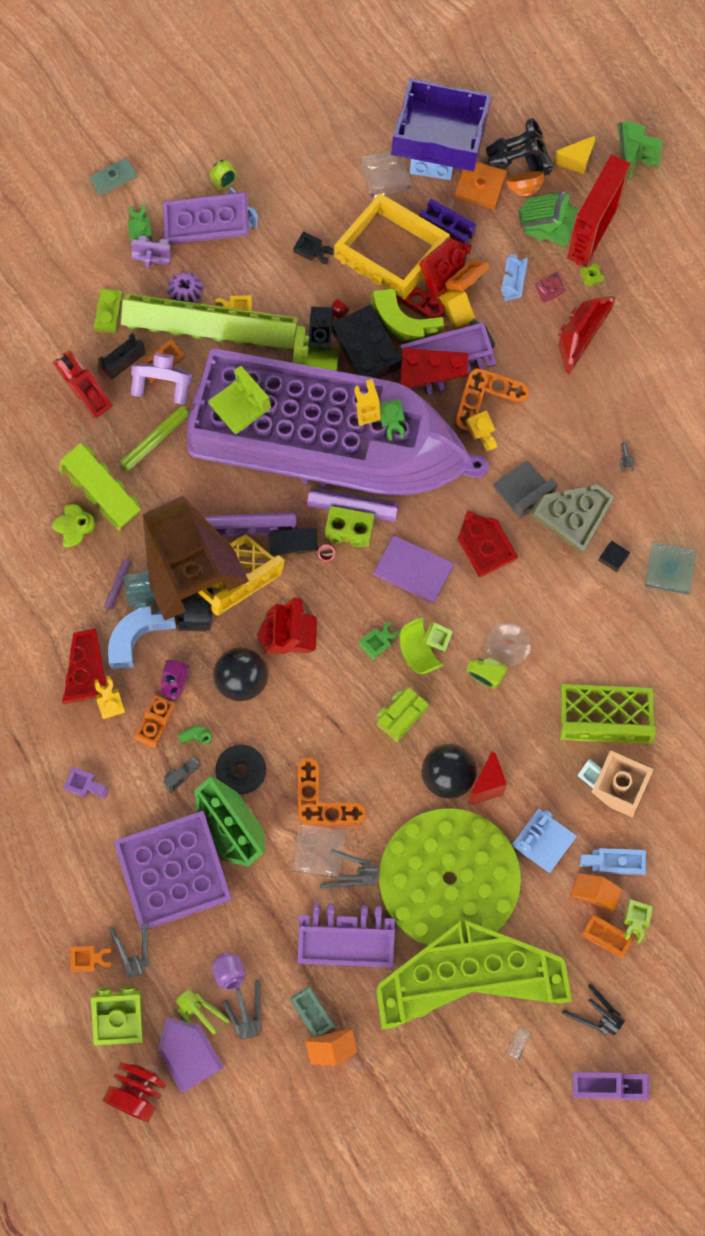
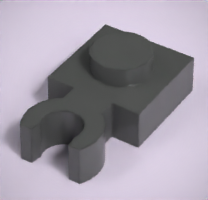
M191 757L184 766H180L177 770L172 769L164 776L163 784L170 794L200 767L199 762L194 757Z

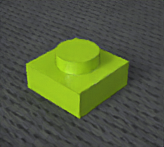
M430 622L422 643L440 652H445L453 631L435 622Z

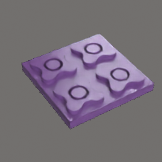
M204 811L114 841L141 931L143 923L147 924L148 930L232 901Z

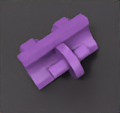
M139 236L137 240L132 239L131 260L145 262V268L149 269L152 263L170 265L171 245H169L168 239H160L157 243L150 242L147 236Z

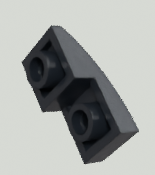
M316 528L268 533L270 555L272 556L318 551Z

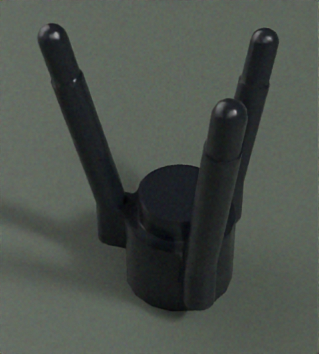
M589 984V989L608 1009L606 1011L594 1000L588 999V1002L603 1015L599 1021L603 1025L596 1024L566 1010H563L562 1014L599 1030L605 1036L608 1032L614 1036L625 1020L620 1017L621 1014L609 1004L592 984Z

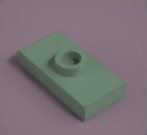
M124 158L91 175L89 179L98 194L102 196L137 178V174L127 158Z
M310 985L289 998L313 1037L324 1035L335 1027Z

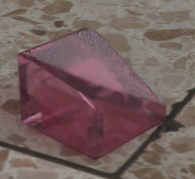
M558 272L549 274L534 283L543 302L555 299L566 291Z

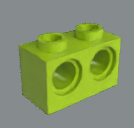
M330 506L325 539H329L333 543H351L352 546L359 548L369 547L375 514ZM340 523L344 527L342 529H335L333 525ZM361 527L366 532L359 534L355 532V529Z

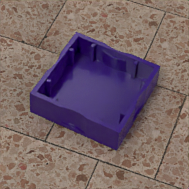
M409 78L402 112L398 117L393 134L391 155L474 172L489 114L492 94L450 88L437 83Z

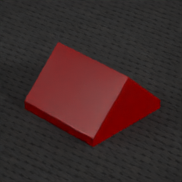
M491 751L471 791L468 801L471 805L504 794L507 783L495 752Z

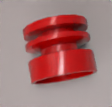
M120 1062L118 1068L127 1073L125 1077L115 1073L114 1078L122 1083L121 1088L109 1086L102 1101L126 1114L149 1123L156 1108L147 1100L149 1096L160 1099L162 1095L152 1089L154 1086L165 1089L167 1083L162 1081L155 1073L141 1066Z

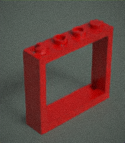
M612 154L576 217L567 257L576 262V265L587 267L620 206L631 163Z

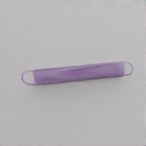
M123 559L113 583V590L110 596H108L107 603H105L106 609L110 607L109 610H112L115 602L113 599L120 583L123 584L131 562L127 563L128 559L127 561Z

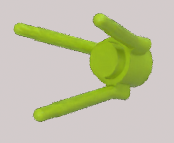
M188 990L176 1000L180 1007L177 1011L182 1015L185 1022L192 1023L188 1014L191 1016L195 1013L212 1034H216V1030L200 1012L201 1005L224 1022H230V1019L206 1002L199 993L194 994L191 990Z

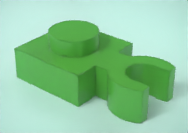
M141 205V212L135 213L133 206H130L129 212L132 218L128 220L130 241L132 242V239L137 240L139 236H147L151 241L149 217L145 218V206Z
M400 399L380 403L382 427L389 426L387 429L389 441L392 440V433L394 431L400 433L401 439L404 438V428L400 424L405 423Z
M387 622L383 626L381 633L375 628L358 643L373 661L390 648L391 643L389 641H394L400 633L399 631L393 634L388 632L387 629L390 628L391 622Z

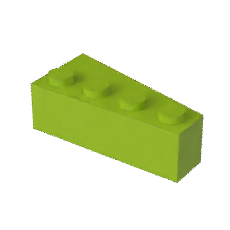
M80 443L60 460L58 470L63 475L67 472L71 483L76 488L82 487L86 498L94 505L98 503L100 505L99 511L120 531L140 513V503L134 496L131 495L129 497L124 491V485L118 479L114 480L109 475L110 470L103 462L98 463L94 458L95 454L87 445L84 447Z

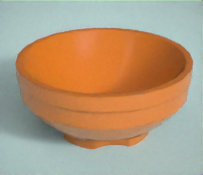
M534 171L511 176L506 179L507 187L516 193L517 196H528L537 193L544 182V172Z

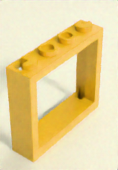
M379 193L334 245L335 258L340 260L342 264L353 268L358 274L365 275L374 284L381 285L386 289H395V294L405 300L424 277L419 266L420 261L403 280L349 246L377 214L382 215L432 245L423 258L450 238V234Z

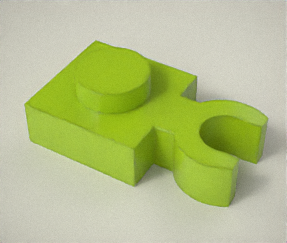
M629 900L624 924L629 925L624 934L626 940L629 939L631 933H634L638 937L637 943H641L645 936L644 930L646 931L650 924L653 906Z

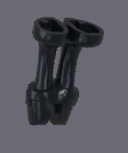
M534 118L528 119L525 124L526 131L510 139L499 138L488 146L486 153L490 157L488 159L489 166L503 168L511 165L512 161L517 158L531 154L535 156L545 154V143L541 140L543 133ZM529 142L527 146H524L516 150H512L515 147H518L522 144Z

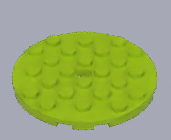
M436 809L412 818L390 839L380 863L379 888L387 913L390 918H395L396 926L403 933L426 946L459 921H461L464 943H467L464 920L498 932L514 911L520 893L521 874L519 862L508 838L489 820L462 809ZM454 873L456 882L451 885L446 884L443 880L444 874Z

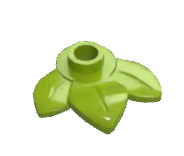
M76 504L66 505L64 508L65 515L57 517L51 526L56 532L64 534L63 547L68 548L78 545L83 540L84 535L92 532L95 527L94 517L90 513L84 512ZM86 520L85 524L81 526V522Z

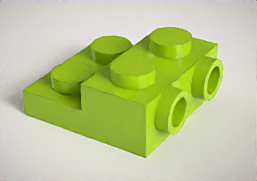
M125 986L121 988V991L111 992V988L104 987L98 988L97 993H92L91 1009L94 1045L143 1042L141 990H135L134 986Z

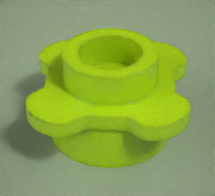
M592 264L591 267L580 269L579 273L583 276V282L588 287L595 286L604 281V275L600 273V266L598 264Z

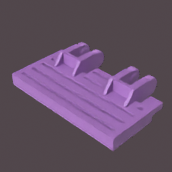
M484 322L400 345L401 353L403 348L469 353L467 376L471 372L470 365L476 364L478 369L485 370L482 359L485 360L487 367L496 365L494 352ZM437 382L440 392L445 391L444 382ZM431 384L424 386L427 396L431 395Z
M314 903L313 926H309L310 915H299L297 964L393 967L395 918H385L384 929H381L382 906L376 905L375 927H366L368 908L367 905H361L360 928H357V917L337 916V927H333L334 904H329L327 907L328 926L318 925L320 906L319 903Z

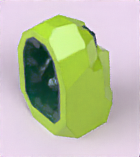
M218 160L209 173L210 181L217 190L228 188L237 178L236 170L227 160Z
M480 658L475 659L467 665V673L472 678L493 689L498 688L508 670L507 666L492 658L484 660Z

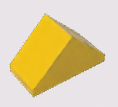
M595 136L557 150L554 163L557 166L584 174L594 150Z
M447 289L436 298L443 303L444 312L456 330L468 325L472 319H476L465 291Z

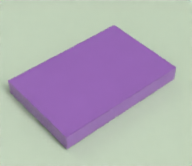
M393 535L373 575L434 604L454 563Z

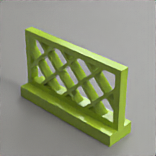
M561 684L560 740L653 744L656 735L653 688ZM566 691L576 692L580 698L572 703L566 698ZM591 693H598L603 699L595 704L587 696ZM614 694H621L626 700L618 705L610 697ZM637 695H647L648 702L641 706L633 698ZM583 700L592 707L586 714L576 707ZM606 701L615 708L609 715L599 708ZM629 702L638 709L632 716L622 709ZM571 710L581 717L577 722H566V715ZM596 711L604 719L600 723H593L588 717ZM619 712L627 720L623 724H616L611 718ZM642 713L648 719V725H639L634 718Z

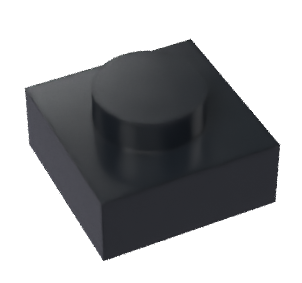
M611 540L598 561L618 572L630 555V552Z

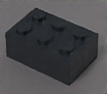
M371 304L332 323V333L355 375L380 379L401 368L402 359Z

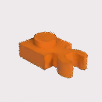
M95 946L70 947V971L95 972V965L100 964L103 968L112 967V962H104L103 956L112 954V950L105 948L99 953H95Z

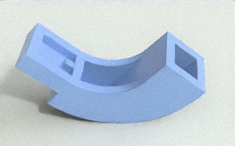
M151 606L137 609L125 616L117 624L110 637L108 658L111 670L134 668L133 648L138 638L149 631L175 629V616L165 621L161 611L152 615Z

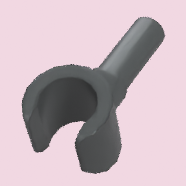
M623 442L621 443L623 453L620 459L621 472H624V467H631V471H633V457L629 456L627 444Z

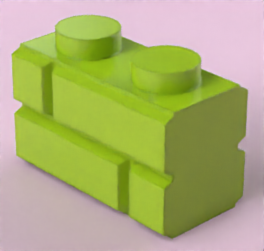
M409 687L404 691L401 689L397 691L392 698L394 702L389 708L384 706L377 714V726L397 743L428 710V703Z

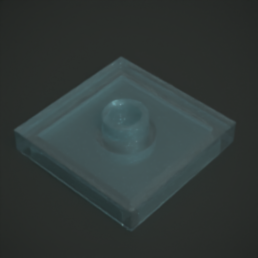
M652 542L644 586L689 595L697 551Z

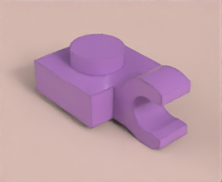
M72 767L63 787L65 791L84 798L90 792L105 799L108 792L106 786L93 782L95 779L94 774Z

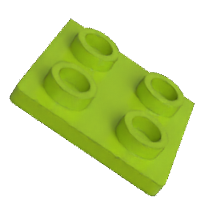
M297 326L293 363L337 371L339 349L309 348V335H305L306 327Z
M242 366L234 370L236 380L208 401L212 409L234 434H238L271 409L267 394Z

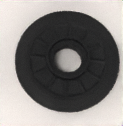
M235 745L227 748L219 756L215 767L216 778L238 794H248L256 790L264 781L266 763L263 756L255 748L247 745ZM236 765H246L248 768L247 772L244 775H237L234 772Z

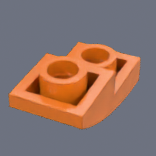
M154 695L145 712V717L135 734L134 740L156 749L176 703Z

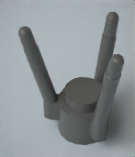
M334 849L330 850L332 854L361 864L362 867L357 868L356 875L338 876L339 880L351 881L320 884V888L376 885L378 866L371 865V860H363Z
M142 924V959H139V955L127 957L120 937L117 936L114 927L111 926L109 930L124 964L127 978L144 974V967L149 966L147 959V924Z
M256 980L255 1021L253 1016L248 1017L240 988L236 989L243 1018L239 1019V1023L227 1000H223L236 1035L240 1034L241 1040L258 1036V1029H262L260 1022V981Z

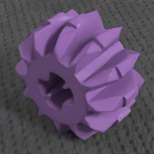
M184 270L181 272L182 275L174 273V279H169V286L167 287V294L170 295L171 300L197 303V299H202L204 287L199 276L194 277L192 271L187 275Z

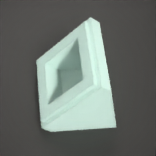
M589 759L577 776L594 788L602 768Z

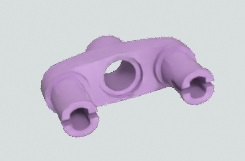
M155 353L153 364L132 365L131 395L142 397L144 395L145 380L147 377L174 381L176 383L174 403L186 404L188 388L192 382V374L173 367L174 356Z

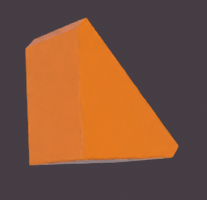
M578 873L570 896L615 912L623 890L604 877Z
M352 1028L305 1039L310 1064L337 1066L358 1052Z

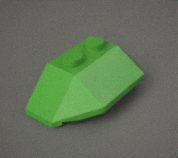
M210 776L194 790L196 813L204 811L216 850L223 860L248 867L266 852L264 830L235 790L213 776Z

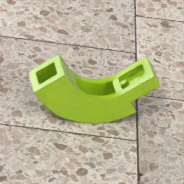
M395 289L373 291L369 298L370 304L385 331L400 341L409 343L423 339L425 335L435 336L444 326L443 317L418 320L406 316L397 304Z

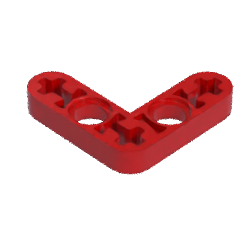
M417 286L405 300L396 295L398 306L402 303L426 319L440 318L444 315L443 303ZM419 295L423 300L421 303L415 304L411 301V297ZM438 308V313H430L431 309Z

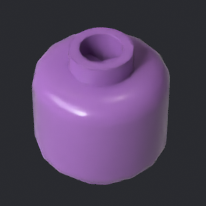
M228 952L218 955L211 968L216 984L226 990L239 988L246 977V971L241 958Z

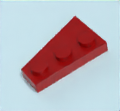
M403 348L400 384L409 389L414 387L420 388L435 382H446L467 377L469 353Z
M96 628L74 632L68 673L65 681V692L62 699L63 704L96 698V695L102 694L96 690L95 680L97 679L100 686L107 685Z

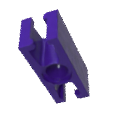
M433 199L428 201L427 211L423 209L419 214L421 218L450 234V238L458 242L468 244V235L471 239L475 235L476 224ZM444 223H450L451 225L446 226Z

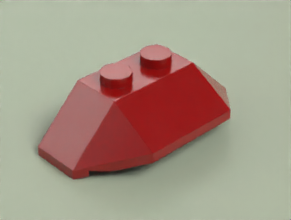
M601 297L582 302L578 309L575 307L572 310L568 325L563 324L558 333V336H560L558 346L567 373H571L613 309L615 297Z

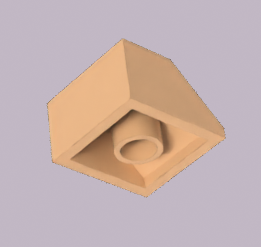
M610 750L591 793L610 808L633 818L654 769Z

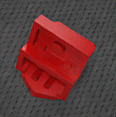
M294 597L287 604H275L267 611L266 618L257 632V638L265 650V654H286L287 652L311 653L316 649L317 618L314 615L304 613L302 599Z

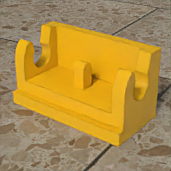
M373 379L366 380L368 389L366 394L360 393L358 385L355 387L359 426L381 420L380 402Z

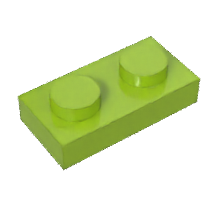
M101 288L94 323L95 331L116 333L123 297L122 291Z

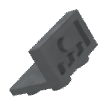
M525 461L495 482L493 488L518 518L521 519L532 511L540 496L555 493L557 483L552 478L546 482L530 462Z

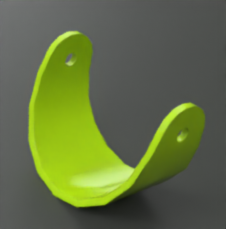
M424 617L404 625L399 637L400 648L406 663L414 672L420 675L445 666L444 663L440 664L436 659L431 647L422 643L425 637Z

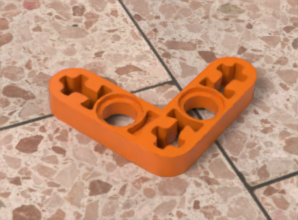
M477 368L472 370L465 381L454 419L455 426L460 431L469 430L467 424L465 426L462 425L463 422L460 418L465 416L467 410L474 411V413H468L467 419L478 414L484 393L513 403H521L529 396L528 387L522 382ZM479 374L482 382L477 384L475 390L468 389V387H474L475 380L472 377ZM499 380L503 383V390L501 392H496L493 389V381ZM511 384L509 389L516 390L519 387L523 395L517 398L515 392L509 391L507 395L505 393L508 390V385ZM468 394H473L476 397L477 403L474 406L466 403L465 398Z
M305 758L300 761L298 765V818L301 824L304 826H358L365 821L366 810L359 803H319L318 763L312 758ZM306 764H311V768H315V770L311 771V780L316 779V782L309 780L301 782L302 779L306 780V771L302 770L306 768ZM306 786L313 787L315 789L314 796L311 798L304 797L302 795L303 788ZM308 809L311 810L312 814H319L318 809H322L323 821H318L319 816H312L311 820H306V816H302V814H305ZM335 809L338 811L339 817L333 821L328 820L325 816L326 811ZM342 809H346L345 814L353 813V809H358V813H362V815L358 816V820H353L351 815H345L346 820L342 821Z

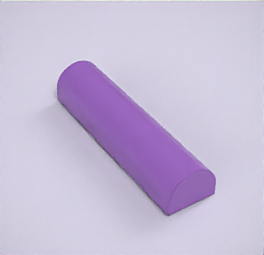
M312 487L309 492L307 506L330 510V506L375 514L374 519L396 522L399 503Z
M296 512L206 516V520L222 537H237L245 534L248 536L269 535L268 533L297 529Z

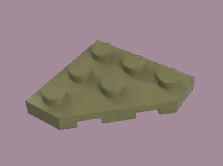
M599 484L546 494L538 498L530 515L581 553L586 550L615 497Z

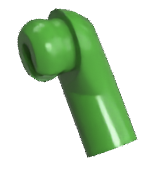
M198 725L177 734L182 744L192 739L203 744H208L212 740L211 731Z

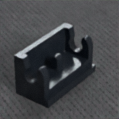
M131 333L129 339L105 358L101 356L98 359V365L113 380L146 354L144 343L141 340L137 341L134 333Z

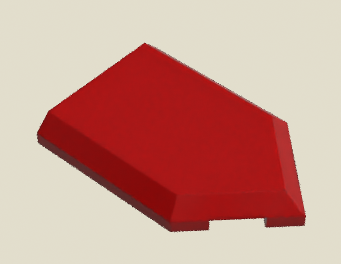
M448 238L420 261L419 266L428 290L434 298H438L447 290L446 281L464 267L467 254H470L471 245Z
M467 510L458 541L478 577H483L518 559L515 550L497 519L483 517Z

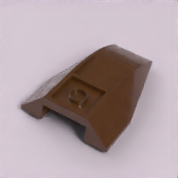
M184 496L143 514L149 586L165 621L186 611L181 601L182 599L216 583L224 581L227 590L230 591L249 582L233 547Z

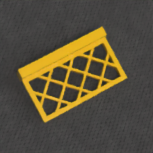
M245 534L230 543V545L233 547L238 559L239 556L251 557V562L240 561L242 568L251 569V573L246 574L249 582L228 591L223 581L208 587L219 589V593L214 596L207 591V588L198 593L212 604L211 611L219 616L280 577L285 560L279 555L274 558ZM245 543L251 548V551L240 550L239 546ZM255 558H262L267 562L265 564L255 563Z

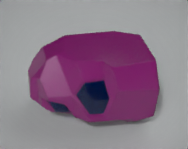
M166 660L160 687L167 700L173 701L177 699L184 691L189 673V665L175 660Z

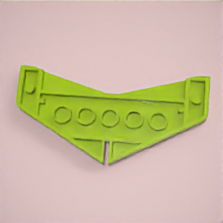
M464 920L467 943H464L461 921H459L378 984L376 996L381 1030L395 1028L471 992L555 1004L572 1002L566 963L557 955Z

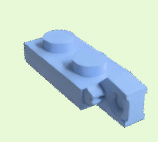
M599 848L598 850H593L592 855L582 854L580 857V867H592V872L602 874L645 875L646 850Z

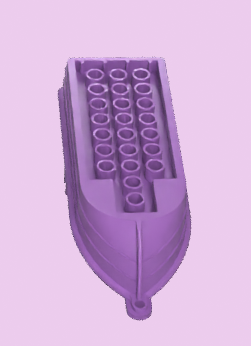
M212 349L209 352L202 380L192 402L195 407L190 410L188 418L187 446L188 453L192 457L300 478L304 485H308L309 480L320 482L321 488H324L326 484H332L382 495H410L439 488L461 475L481 478L487 474L489 467L485 458L467 453L456 433L429 403L401 384L220 349ZM242 366L267 394L271 409L238 434H234L212 409L208 401L236 380L234 370ZM373 379L380 403L400 399L405 423L400 424L404 428V438L401 439L400 433L394 431L392 433V440L389 441L387 437L389 426L382 427L381 420L359 426L356 409V385L360 388L361 394H366L368 392L366 380Z

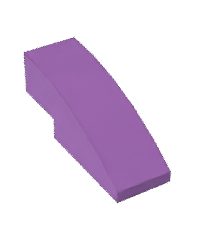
M573 1072V1098L651 1101V1076L648 1074Z

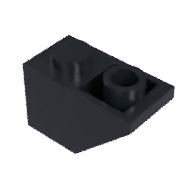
M311 306L309 348L331 349L333 307Z

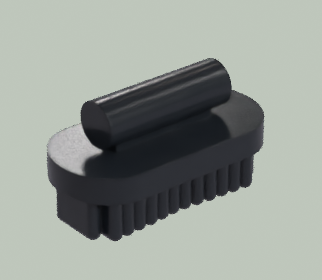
M547 149L545 154L541 156H535L534 154L524 156L531 172L542 171L545 176L550 175L553 171L554 164L551 162L552 160Z

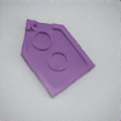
M166 1017L158 1052L181 1093L223 1069L224 1066L200 1025Z

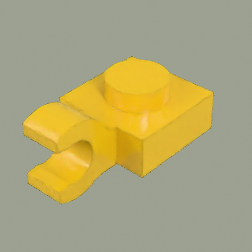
M487 410L465 420L473 439L480 438L485 451L498 447L495 439L490 434L495 431V428Z

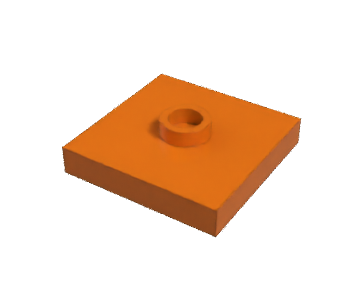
M476 162L474 172L462 171L454 198L495 210L507 170Z

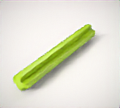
M180 406L121 459L122 467L128 471L189 417V411L184 406Z

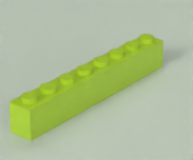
M127 293L122 303L121 325H126L130 329L146 328L151 332L167 331L172 335L188 334L198 339L209 337L218 342L230 340L239 345L251 343L260 348L272 346L277 347L281 351H288L294 349L298 318Z

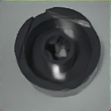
M207 588V591L213 594V589ZM198 592L182 599L181 601L186 611L178 614V631L206 632V630H210L212 623L211 604Z

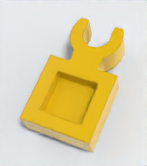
M252 295L230 296V301L217 298L215 299V306L252 311Z
M106 676L108 681L106 686H100L98 679L95 680L96 690L102 693L96 695V700L103 719L125 713L118 689L112 690L113 682L110 676Z

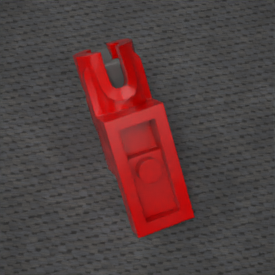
M69 350L62 354L63 356L60 359H55L53 365L76 397L83 402L92 417L96 419L113 405L90 371L85 369L78 358Z

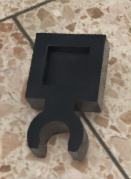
M304 231L293 248L294 253L313 261L314 257H317L322 264L326 265L328 264V258L323 255L327 253L333 256L334 254L332 247H322L321 239Z

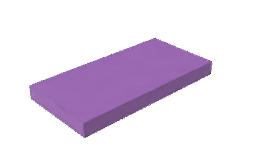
M242 192L163 202L164 239H168L169 245L249 236L247 193Z

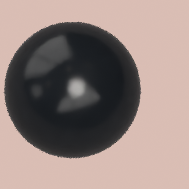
M242 647L233 648L226 651L217 660L213 679L218 691L226 698L234 701H247L259 695L265 688L268 680V669L263 658L255 651Z
M443 744L433 748L426 755L422 763L421 775L425 786L433 794L441 798L452 799L466 794L472 788L476 780L477 768L474 758L466 749L455 744Z

